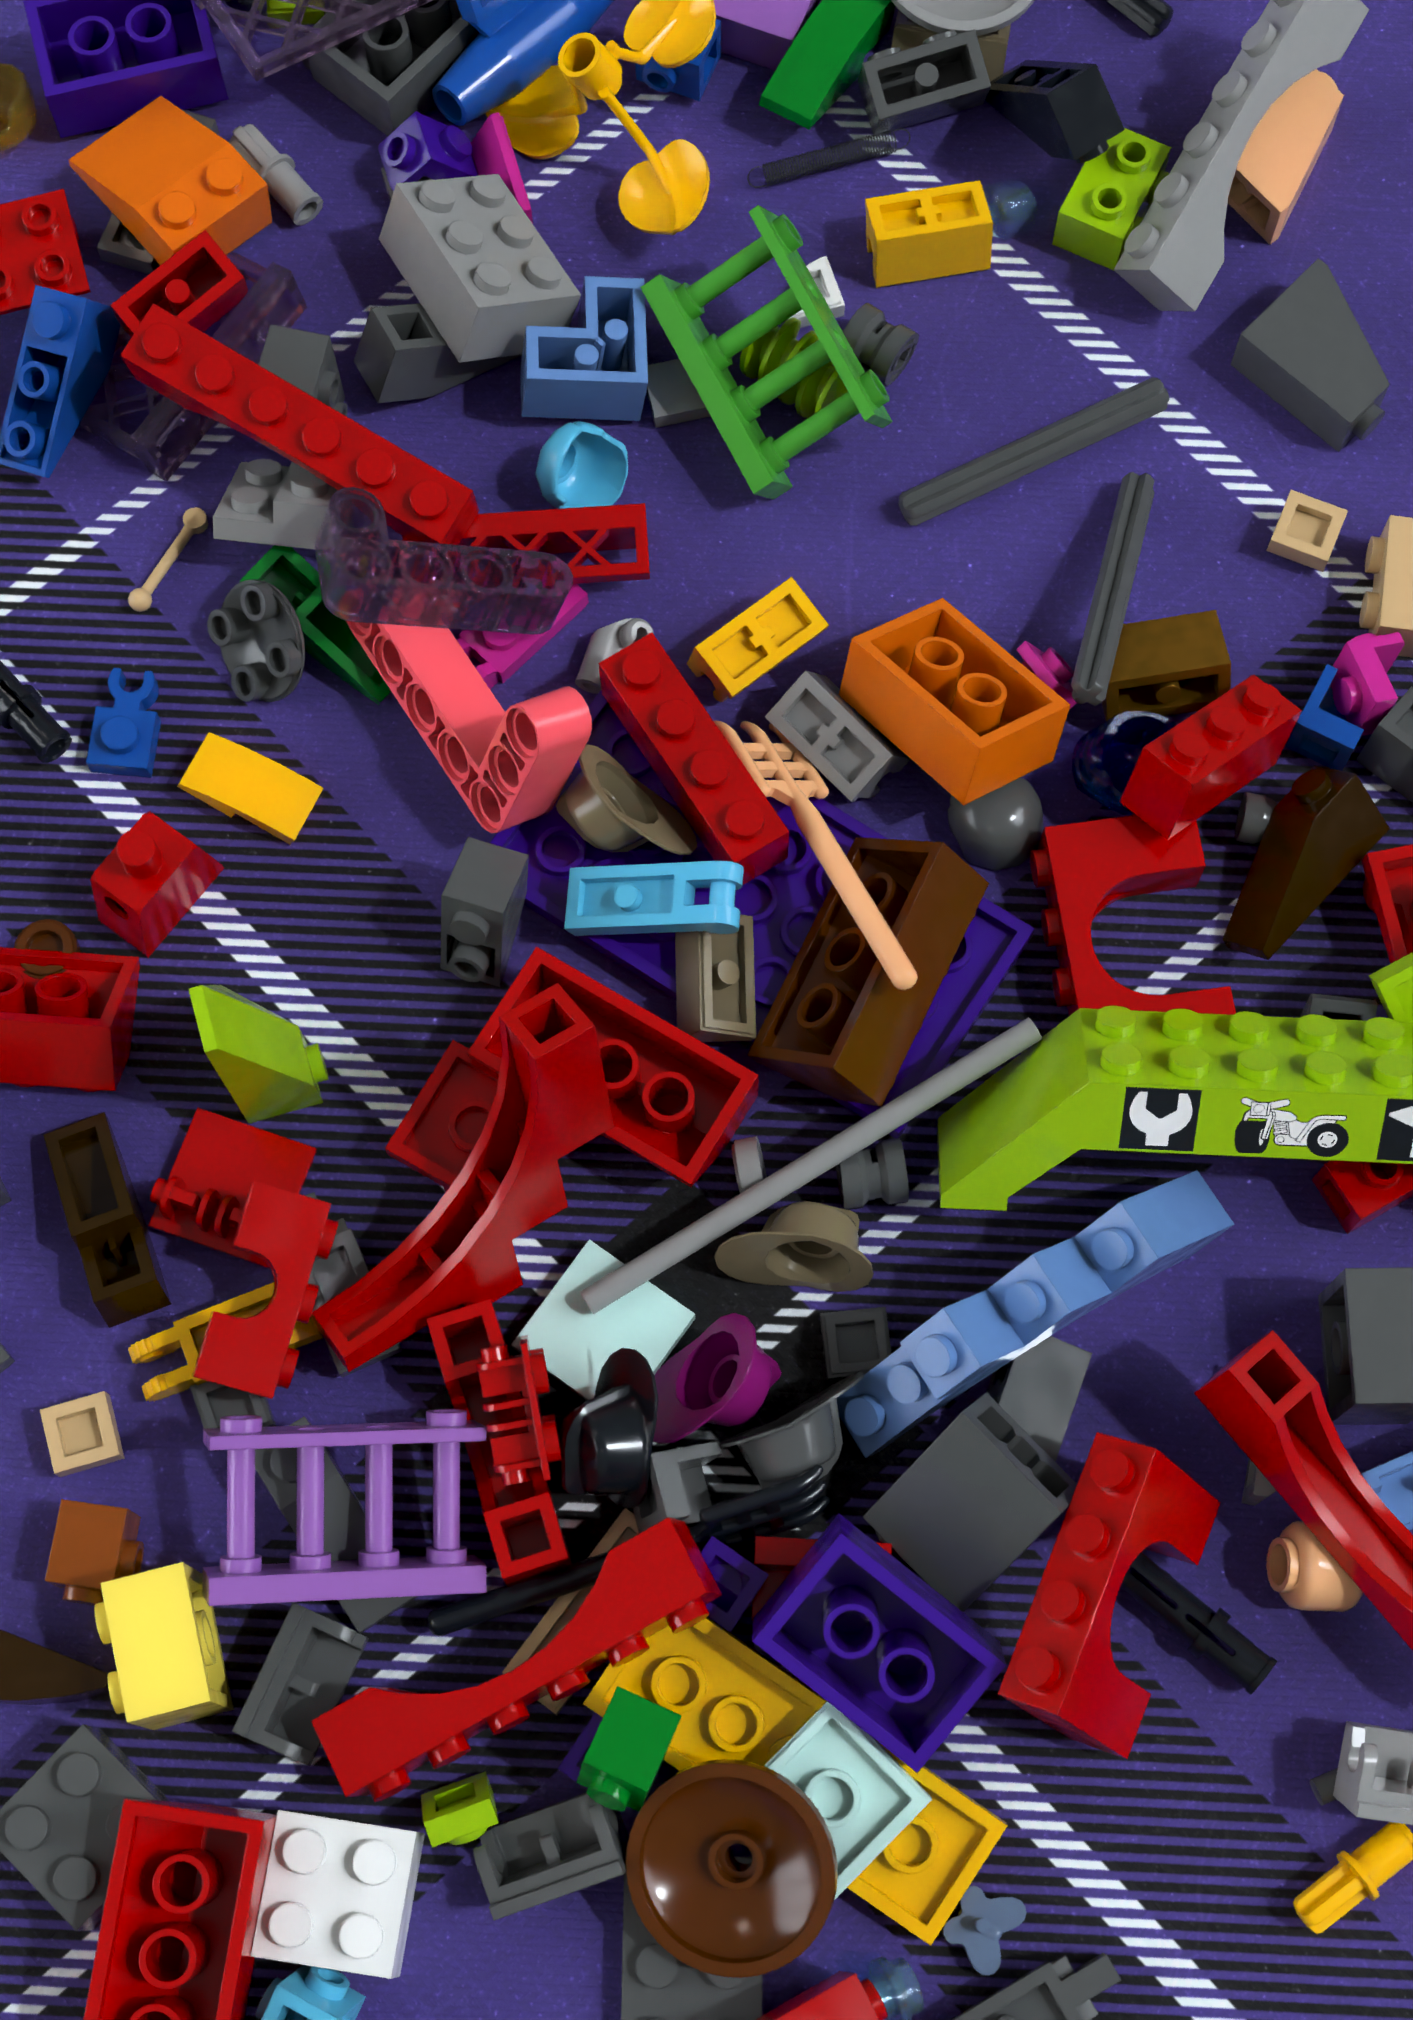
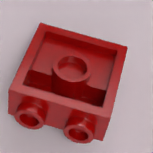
M452 1040L385 1147L389 1156L442 1185L445 1192L461 1172L484 1129L497 1092L499 1074L468 1057L467 1052L469 1048L455 1040Z

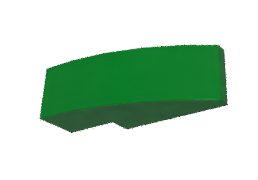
M822 0L799 31L761 95L759 105L810 130L859 77L864 57L890 29L896 7L891 0Z
M273 545L239 583L245 580L259 579L278 588L289 600L298 616L303 632L305 651L343 681L379 705L391 690L345 621L341 605L344 587L331 575L325 579L292 547Z

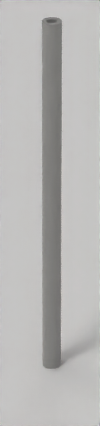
M1029 1017L580 1291L587 1306L593 1314L602 1310L1042 1040L1039 1030Z

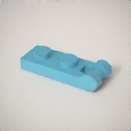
M698 861L570 868L564 929L574 936L706 931L716 934L736 933L739 931L741 911L734 907L736 890L743 887L744 867L739 863L731 861ZM696 888H710L709 904L694 905Z

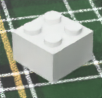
M278 1810L251 1957L388 1979L400 1977L425 1833Z

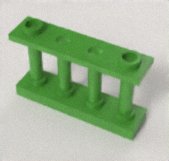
M757 205L749 211L761 234V237L692 285L686 282L681 284L659 274L640 288L751 491L755 495L774 500L793 487L784 471L789 467V459L859 413L865 422L880 428L886 427L893 421L884 407V404L890 401L884 385L872 370L864 371L797 251L803 245V241L796 227L785 214L777 216ZM774 258L790 288L719 337L714 333L709 335L699 317L705 313L703 306ZM803 309L819 340L748 388L744 385L737 386L727 368L733 364L732 357ZM831 361L848 392L777 439L771 436L766 438L756 418L761 416L760 408Z

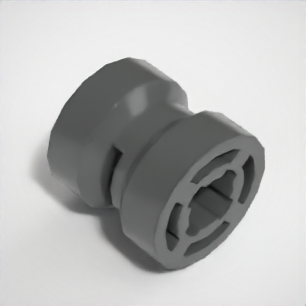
M870 303L863 304L856 311L843 331L859 362H863L878 376L880 381L887 386L892 384L903 372L916 349L919 339L918 333L904 324L894 326L886 322L883 311Z
M900 1138L880 1140L874 1149H863L836 1165L838 1189L843 1209L863 1208L868 1201L875 1200L876 1198H881L888 1205L909 1201L907 1169Z

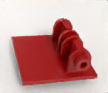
M64 189L0 204V315L30 308L35 285L76 296L91 292L78 241H80L74 218L71 216Z
M197 1107L168 1179L159 1177L152 1188L150 1202L157 1204L148 1226L270 1269L258 1256L231 1248L250 1185L253 1181H257L300 1194L317 1148Z
M528 1335L521 1336V1355L509 1356L507 1344L490 1346L480 1349L482 1362L476 1363L483 1398L522 1391L523 1395L483 1404L484 1412L520 1406L525 1407L526 1416L486 1424L487 1432L528 1426L529 1431L490 1438L494 1473H501L503 1485L530 1481L528 1468L538 1466L542 1467L544 1481L551 1480L550 1462L562 1460L555 1414L541 1416L538 1394L550 1392L543 1348L530 1350Z

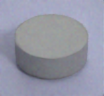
M758 1137L734 1140V1144H732V1157L739 1191L742 1193L765 1179L767 1174Z

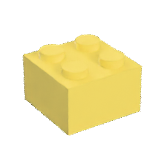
M184 1562L100 1583L104 1602L96 1603L94 1612L97 1630L104 1645L112 1643L117 1671L109 1672L107 1680L110 1699L116 1714L125 1713L126 1722L129 1724L157 1730L234 1710L213 1606L208 1605L202 1595V1573Z

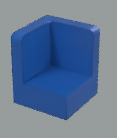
M1326 664L1285 747L1328 768L1343 771L1364 729L1348 722L1345 716L1337 710L1333 700V690L1330 688V685L1338 668Z

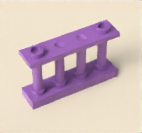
M462 1409L427 1410L426 1422L262 1427V1416L234 1415L220 1417V1428L203 1429V1443L209 1450H227V1555L220 1556V1566L202 1567V1595L209 1606L486 1593V1564L475 1555H467V1547L460 1545V1442L486 1441V1427L475 1420H467V1410ZM433 1443V1546L426 1547V1557L399 1558V1549L393 1548V1444ZM365 1445V1549L358 1550V1560L331 1561V1552L324 1551V1447ZM297 1448L296 1552L289 1554V1563L262 1564V1556L255 1554V1449Z

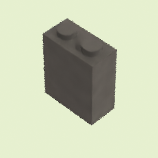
M986 1392L955 1418L867 1511L863 1518L875 1529L876 1536L881 1543H892V1553L900 1555L924 1582L964 1612L1069 1507L1077 1483Z

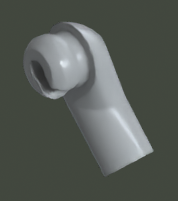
M627 618L596 630L590 638L575 684L582 690L598 694L601 690L598 663L653 632L651 625L641 618Z

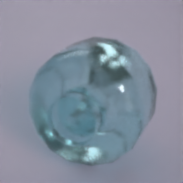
M1008 179L983 188L993 220V234L997 238L1009 239L1031 229L1035 225L1037 203L1029 187L1022 181Z

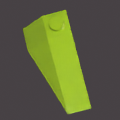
M200 985L188 989L204 1053L249 1124L323 1103L318 1082L329 1080L319 1043L308 1045L298 1025L222 985Z

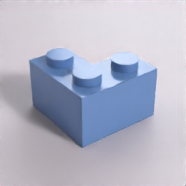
M584 276L578 311V328L525 327L520 362L521 417L640 421L648 387L645 295L640 288L644 285L643 278Z

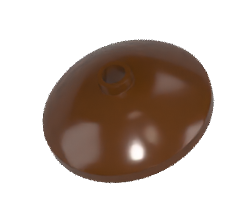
M729 1759L711 1760L692 1765L671 1776L652 1793L639 1811L630 1832L626 1852L628 1888L633 1904L644 1926L653 1938L675 1958L699 1971L712 1975L735 1978L753 1977L772 1972L792 1962L812 1944L828 1919L836 1895L838 1880L836 1851L830 1831L819 1810L810 1798L789 1779L776 1771L752 1762ZM731 1845H745L751 1851L752 1862L743 1864L735 1860L731 1853Z

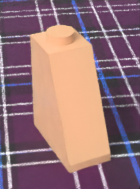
M1317 69L1294 82L1271 104L1246 144L1238 161L1229 192L1228 204L1269 245L1279 238L1333 129L1344 97L1338 90L1334 80L1328 74Z

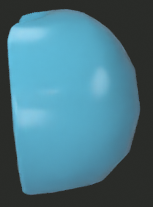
M575 421L574 423H566L559 427L541 448L535 475L542 496L557 509L613 505L621 496L628 476V452L625 445L607 434L602 428L588 422Z

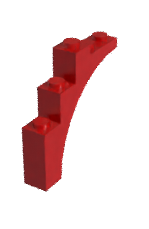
M558 983L499 1016L502 1057L497 1092L477 1143L461 1172L431 1213L390 1255L355 1284L312 1312L316 1327L348 1372L427 1326V1318L452 1311L457 1307L462 1308L491 1299L493 1303L522 1286L523 1282L512 1240L568 1207L558 1159L614 1127L595 1025Z

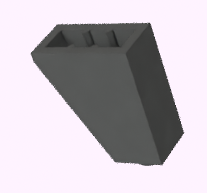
M1318 258L1240 334L1230 365L1339 452L1354 436L1364 440L1380 423L1385 415V411L1380 406L1390 383L1328 265Z

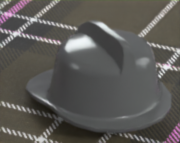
M858 1372L842 1379L776 1420L746 1430L720 1443L721 1448L737 1445L752 1472L757 1477L762 1489L799 1477L811 1470L815 1465H820L824 1469L817 1480L828 1474L838 1460L843 1445L837 1397L844 1394L865 1376L864 1372Z

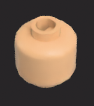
M1303 1521L1291 1523L1282 1531L1279 1537L1272 1540L1266 1560L1267 1577L1270 1586L1274 1591L1279 1592L1289 1607L1305 1611L1344 1612L1359 1602L1363 1595L1361 1589Z

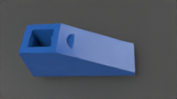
M35 285L0 434L1 465L50 478L110 370L120 330V323L110 306L87 298Z

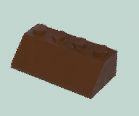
M856 837L846 856L915 968L918 976L916 984L907 990H899L892 984L832 884L747 1056L763 1066L837 1100L882 1107L989 885L981 875L944 842Z

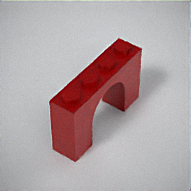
M1137 815L1044 827L1038 850H1031L1030 864L1035 887H1045L1049 909H1042L1041 923L1046 946H1056L1060 968L1053 969L1052 982L1058 1007L1067 1006L1069 1016L1079 1008L1101 1009L1106 1006H1122L1135 1011L1167 1012L1172 1009L1182 1008L1204 1014H1236L1231 986L1168 995H1149L1126 988L1114 980L1101 966L1092 945V921L1111 903L1134 895L1197 886L1206 867L1197 820L1170 839H1166Z
M1097 1432L998 1694L1067 1738L1128 1759L1151 1694L1124 1676L1114 1663L1110 1632L1113 1609L1120 1586L1131 1564L1144 1549L1198 1566L1221 1503L1158 1449Z

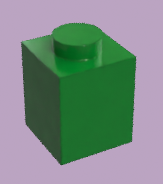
M617 1686L582 1762L576 1783L587 1787V1795L604 1807L616 1811H624L626 1807H629L639 1812L646 1801L682 1716Z

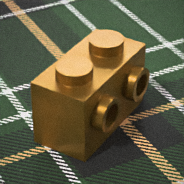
M1216 610L1123 624L1106 698L1102 702L1107 725L1199 711L1230 690L1231 661Z

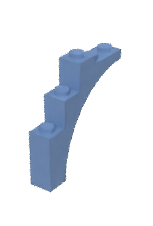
M1198 1170L1122 1200L1075 1237L1032 1254L987 1290L942 1308L900 1341L901 1347L867 1372L864 1378L856 1385L837 1397L839 1417L864 1457L867 1458L876 1454L925 1418L1008 1362L1116 1296L1190 1258L1232 1227L1234 1223Z

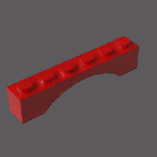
M154 303L120 355L138 381L184 408L218 421L286 457L343 493L395 532L446 562L451 558L479 512L474 492L470 488Z
M1272 1330L1237 1354L1195 1391L1194 1394L1413 1651V1534L1385 1506L1361 1475L1334 1427L1319 1383L1275 1331Z
M668 1517L608 1551L595 1585L573 1619L545 1648L514 1670L478 1686L441 1694H421L396 1688L369 1687L311 1720L345 1797L371 1795L374 1802H379L408 1787L412 1783L408 1773L430 1761L433 1769H436L468 1753L471 1748L467 1740L483 1730L490 1728L492 1734L497 1735L522 1723L530 1717L526 1706L549 1694L552 1701H558L582 1689L590 1683L586 1672L609 1660L614 1668L639 1657L650 1649L646 1638L669 1626L674 1634L699 1623L710 1615L706 1604L722 1596V1593L685 1521Z

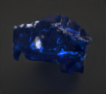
M1124 711L1087 732L1076 743L1072 755V772L1077 789L1118 814H1134L1120 803V799L1143 747L1177 724L1171 721L1169 717L1148 711Z

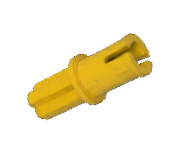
M1388 1822V1824L1350 1854L1345 1850L1337 1854L1339 1863L1294 1898L1293 1905L1301 1921L1315 1934L1323 1933L1366 1897L1371 1901H1375L1379 1897L1377 1889L1413 1860V1833L1405 1824Z

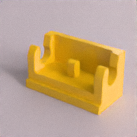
M980 180L865 199L866 244L868 253L873 252V277L876 288L991 268L993 220Z
M790 577L695 646L687 665L696 677L705 674L711 680L715 687V691H713L714 698L719 702H723L729 697L730 699L735 697L826 630L829 624L793 577Z

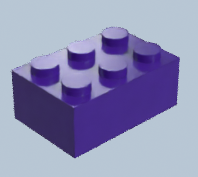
M23 0L45 98L60 138L119 125L159 96L164 97L182 110L229 100L204 0Z
M841 1514L836 1516L753 1618V1643L917 1773L1006 1666L1000 1641Z

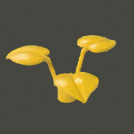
M641 0L631 12L625 24L623 37L631 50L619 47L614 40L608 41L604 46L593 34L586 32L578 33L570 37L563 44L558 55V65L551 66L519 95L488 111L486 116L489 117L490 114L499 112L500 116H503L512 148L533 159H548L563 153L576 141L579 134L577 115L584 114L588 109L585 97L591 100H603L648 159L634 165L621 182L618 200L625 219L636 229L650 234L675 235L677 232L685 230L697 218L706 202L710 185L708 164L703 154L695 145L684 139L670 142L657 154L653 145L615 97L622 85V67L618 59L644 65L653 57L664 68H676L693 60L704 50L712 38L716 22L714 0Z

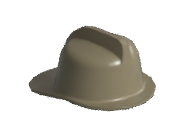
M585 745L579 757L582 771L559 797L556 805L558 813L589 844L609 852H628L651 841L664 850L675 854L691 855L697 848V839L689 823L662 797L631 776L610 754L597 746Z
M794 1202L781 1207L769 1216L761 1232H750L731 1237L718 1246L714 1255L717 1267L732 1278L747 1283L806 1286L820 1290L843 1292L858 1290L868 1285L874 1275L871 1262L859 1251L858 1230L860 1220L858 1215L851 1210L817 1202Z

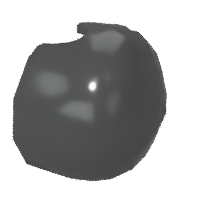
M1020 777L964 806L951 795L949 799L950 807L947 809L949 829L956 838L963 857L972 865L995 871L1020 866L1030 857L1031 850L1038 849L1043 833L1042 806L1035 789L1026 779Z

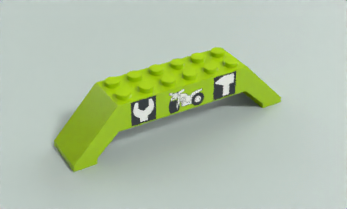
M1106 1006L1101 1009L1079 1008L1044 1035L1042 1040L1027 1048L938 1118L937 1149L940 1208L1007 1211L1008 1197L1081 1149L1413 1164V1023L1397 1022L1384 1017L1363 1021L1330 1019L1317 1014L1295 1018L1263 1016L1249 1011L1226 1015L1197 1013L1182 1008L1172 1009L1167 1012L1135 1011L1122 1006Z

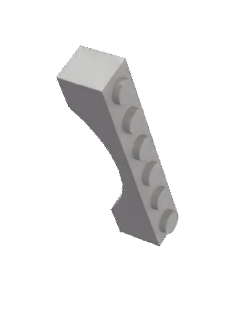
M1270 0L1257 23L1244 35L1241 42V51L1228 73L1214 87L1212 101L1199 123L1185 137L1183 151L1170 173L1156 187L1154 201L1140 225L1127 237L1124 244L1125 251L1114 268L1115 272L1159 311H1196L1224 263V227L1228 196L1238 161L1253 130L1271 104L1294 82L1321 66L1341 60L1369 11L1361 0Z

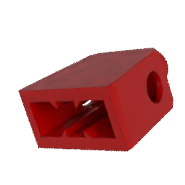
M148 811L142 815L130 831L124 833L119 838L116 847L94 871L90 879L98 919L103 925L149 958L222 872L224 867L188 838L151 811Z

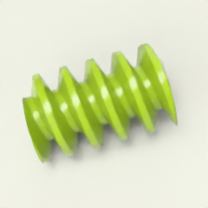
M792 317L781 327H775L743 349L740 355L739 367L742 374L752 379L758 377L759 380L819 340L815 331L811 330L798 341L796 337L801 327V321ZM830 361L778 396V399L788 405L795 403L797 413L802 417L809 418L848 391Z

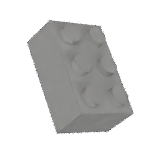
M499 174L396 183L379 241L459 363L522 354L526 326L569 327L581 294Z

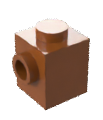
M61 1499L45 1581L59 1588H64L62 1598L64 1601L93 1606L96 1603L104 1602L100 1583L141 1572L144 1544L142 1541H136L141 1517L128 1508Z

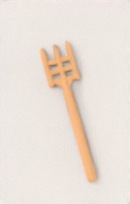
M715 720L714 723L765 797H773L791 808L799 829L892 984L899 990L912 988L918 979L915 968L820 812L809 800V797L824 799L829 794V789L815 766L771 723L769 724V729L777 734L782 743H771L767 734L759 726L748 721H743L740 727L747 732L753 743H743L732 727L722 721ZM753 759H760L764 761H753ZM782 760H793V762H783ZM764 778H775L776 780H765ZM793 778H804V780H794Z

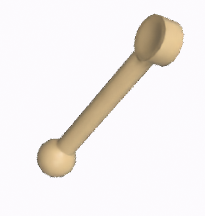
M194 507L184 513L183 529L143 586L130 592L128 603L133 610L143 612L151 607L152 593L193 534H200L207 529L208 519L205 511Z

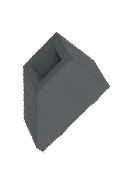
M471 837L467 838L441 895L440 969L452 972L457 977L469 982L481 981L500 987L506 972L527 894L528 854Z

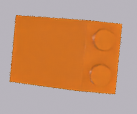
M162 96L150 102L68 159L70 167L154 257L159 265L163 264L204 230L208 232L227 255L272 223L268 184L228 141Z

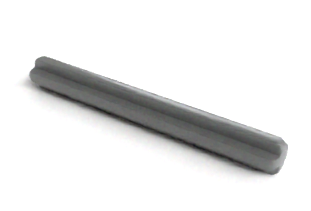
M1149 378L902 492L898 502L900 511L909 525L916 526L1165 411L1170 400L1169 394L1159 378Z
M1130 472L1122 478L1071 682L1073 688L1071 696L1079 704L1088 702L1096 706L1106 698L1155 493L1153 490L1155 481L1148 473L1138 475Z

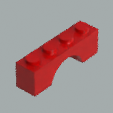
M491 1299L426 1319L443 1379L454 1409L467 1410V1420H475L485 1427L486 1424L526 1416L524 1406L490 1412L483 1411V1404L521 1396L520 1391L486 1398L482 1396L479 1373L476 1370V1363L482 1362L480 1349L506 1344ZM528 1426L497 1432H487L486 1428V1441L465 1442L485 1522L500 1573L506 1585L572 1564L548 1483L543 1479L542 1467L528 1468L530 1481L513 1485H503L501 1473H494L490 1438L529 1431Z

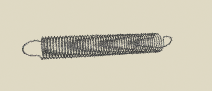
M897 129V130H905V131L909 134V141H908V143H907L904 147H902V148H905V147L909 144V142H910V137H911V136H910V133H909L906 129ZM888 130L885 133L880 132L879 134H874V136L863 137V139L858 138L856 143L855 140H849L846 143H838V146L835 144V146H827V148L824 147L821 150L816 149L813 152L810 151V153L805 152L804 154H799V156L794 155L793 157H788V159L785 158V160L784 158L779 161L774 160V163L772 161L771 163L768 162V164L763 163L762 166H756L749 171L747 181L750 184L749 174L757 167L763 168L767 185L757 187L752 184L750 185L755 188L768 187V185H776L777 183H782V181L787 182L788 180L832 168L835 169V167H843L846 164H854L857 161L862 162L863 160L895 153L896 150L902 148H897L894 134L897 130L893 131L895 148L892 134ZM883 133H884V136H885V140H886V144H887V149H886V146H885V141H884V138H883ZM886 133H887V135H888V141H889V144H890V149H889V146H888V142H887V138H886ZM889 133H890V135H891L893 148H892V146H891V142H890V138H889ZM880 134H881V136H882V140H883V144H884V149H883V146H882V141H881ZM872 136H873V139H874V144H875V147H876V152H875V149H874V145H873V141H872ZM875 136H876V139H877V144H878L879 152H878V149H877V145H876V141H875ZM878 136H879V139H880L881 149H880V146H879ZM869 137H870V139H871V143H872V147H873V152H872V149H871ZM864 139H865V142H866L867 152H866V149H865ZM858 140H859V142H860V146H861V150H862V155H861V152H860ZM861 140H862V142H863V147H864L865 155H864V152H863ZM847 143H848V146H849V149H850L851 158H850V155H849V152H848ZM836 146H837V149H838L840 161H839V159H838V155H837V151H836ZM833 147H834L835 152H836L837 161H836V159H835ZM822 150H823V153H824V156H825L826 164H825V162H824Z

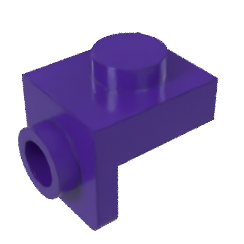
M416 111L378 146L388 182L393 191L396 183L416 182L423 176L434 180L478 176L472 157V145L465 133L454 125L448 126Z

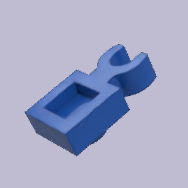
M113 668L108 678V688L115 701L114 708L96 706L86 764L93 773L152 778L161 720L157 712L145 710L150 708L158 698V682L152 671H145L143 684L140 689L134 692L124 691L126 677L122 669Z

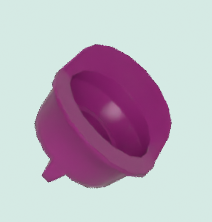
M737 1313L721 1316L697 1339L671 1357L658 1369L654 1375L658 1393V1410L653 1442L658 1444L676 1442L693 1433L706 1422L727 1427L745 1423L756 1414L764 1403L769 1389L780 1378L782 1372L778 1363L757 1345L755 1327L748 1317Z

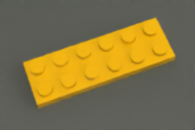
M706 1617L699 1623L674 1634L670 1627L667 1626L646 1638L650 1649L639 1657L614 1668L609 1663L583 1704L603 1718L615 1690L619 1686L681 1715L677 1730L664 1758V1761L681 1771L698 1763L721 1759L741 1760L764 1766L827 1701L806 1684ZM881 1745L932 1797V1800L847 1888L931 1946L1007 1828V1823L925 1766L917 1773Z

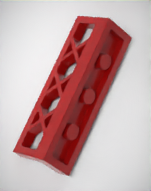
M645 503L477 514L449 559L455 561L441 575L418 576L417 562L445 560L402 536L404 570L411 573L424 593L650 579ZM636 549L637 562L611 564L596 551ZM578 552L565 567L549 568L535 556ZM517 556L504 571L488 572L474 560L478 558ZM587 559L595 564L581 566ZM526 563H528V564H530L534 569H521V568H522ZM465 567H468L473 573H460V572H461Z

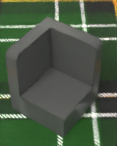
M719 1441L651 1453L648 1492L643 1502L633 1508L639 1534L668 1517L685 1521L687 1526L697 1524L700 1521V1510L712 1506L702 1466L722 1455Z

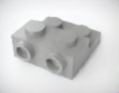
M270 459L240 462L213 515V537L220 540L335 552L344 530H352L354 527L357 503L294 462H291L289 467L281 466L280 463Z

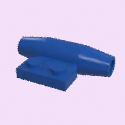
M456 0L462 19L469 22L480 33L473 38L434 86L432 94L438 109L450 122L463 126L519 95L558 62L559 52L563 44L570 37L578 33H589L614 0Z

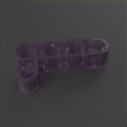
M356 487L342 488L332 495L315 541L323 602L333 615L351 622L542 634L553 626L573 585V575L569 566L557 556L545 552L391 540L388 537L385 511L381 502L370 492Z

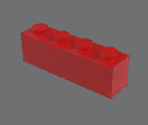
M653 632L598 663L602 695L715 861H731L744 867L743 885L787 859L789 830Z

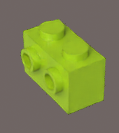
M1126 128L1107 140L1109 148L1103 154L1084 163L1058 212L1052 245L1113 271L1125 251L1124 244L1127 237L1140 225L1149 206L1154 201L1156 187L1169 174L1165 170L1171 147Z

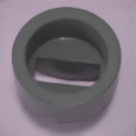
M1245 792L1238 810L1235 841L1254 845L1260 844L1277 803L1267 796Z

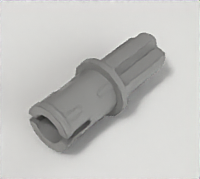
M249 123L244 127L240 125L232 131L233 136L229 143L268 184L269 194L290 215V218L296 225H304L312 221L321 211L323 200L294 170L295 162L291 156L280 154L253 124Z

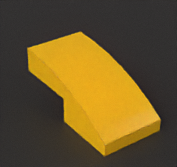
M210 732L207 733L177 785L180 789L230 818L236 813L289 845L295 841L324 789L291 769Z

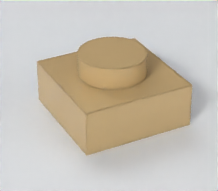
M1290 490L1266 551L1324 572L1348 510Z
M102 1391L40 1409L53 1471L58 1477L125 1459L111 1398L107 1392Z

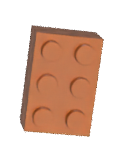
M944 598L853 637L839 690V696L963 806L1052 762L1071 706Z

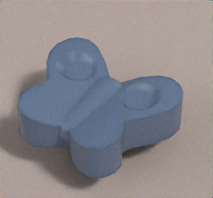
M969 1886L959 1901L961 1910L957 1916L947 1920L942 1928V1935L947 1942L953 1945L961 1944L972 1968L981 1975L989 1976L995 1974L1000 1967L1001 1951L999 1940L1002 1934L1019 1926L1025 1920L1027 1912L1025 1905L1019 1899L1014 1897L989 1899L986 1898L983 1890L979 1887Z

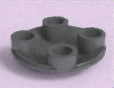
M259 579L242 581L229 591L222 604V608L213 610L209 614L207 621L208 633L212 641L220 646L224 662L231 674L232 689L239 699L246 702L253 700L264 702L279 701L294 691L303 673L305 644L302 628L294 608L278 588Z

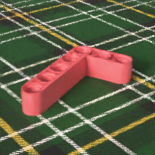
M399 569L346 586L341 596L342 611L346 623L484 830L489 833H498L548 814L555 805L591 735L592 718L583 696L570 686L561 687L511 705L505 712L410 572Z

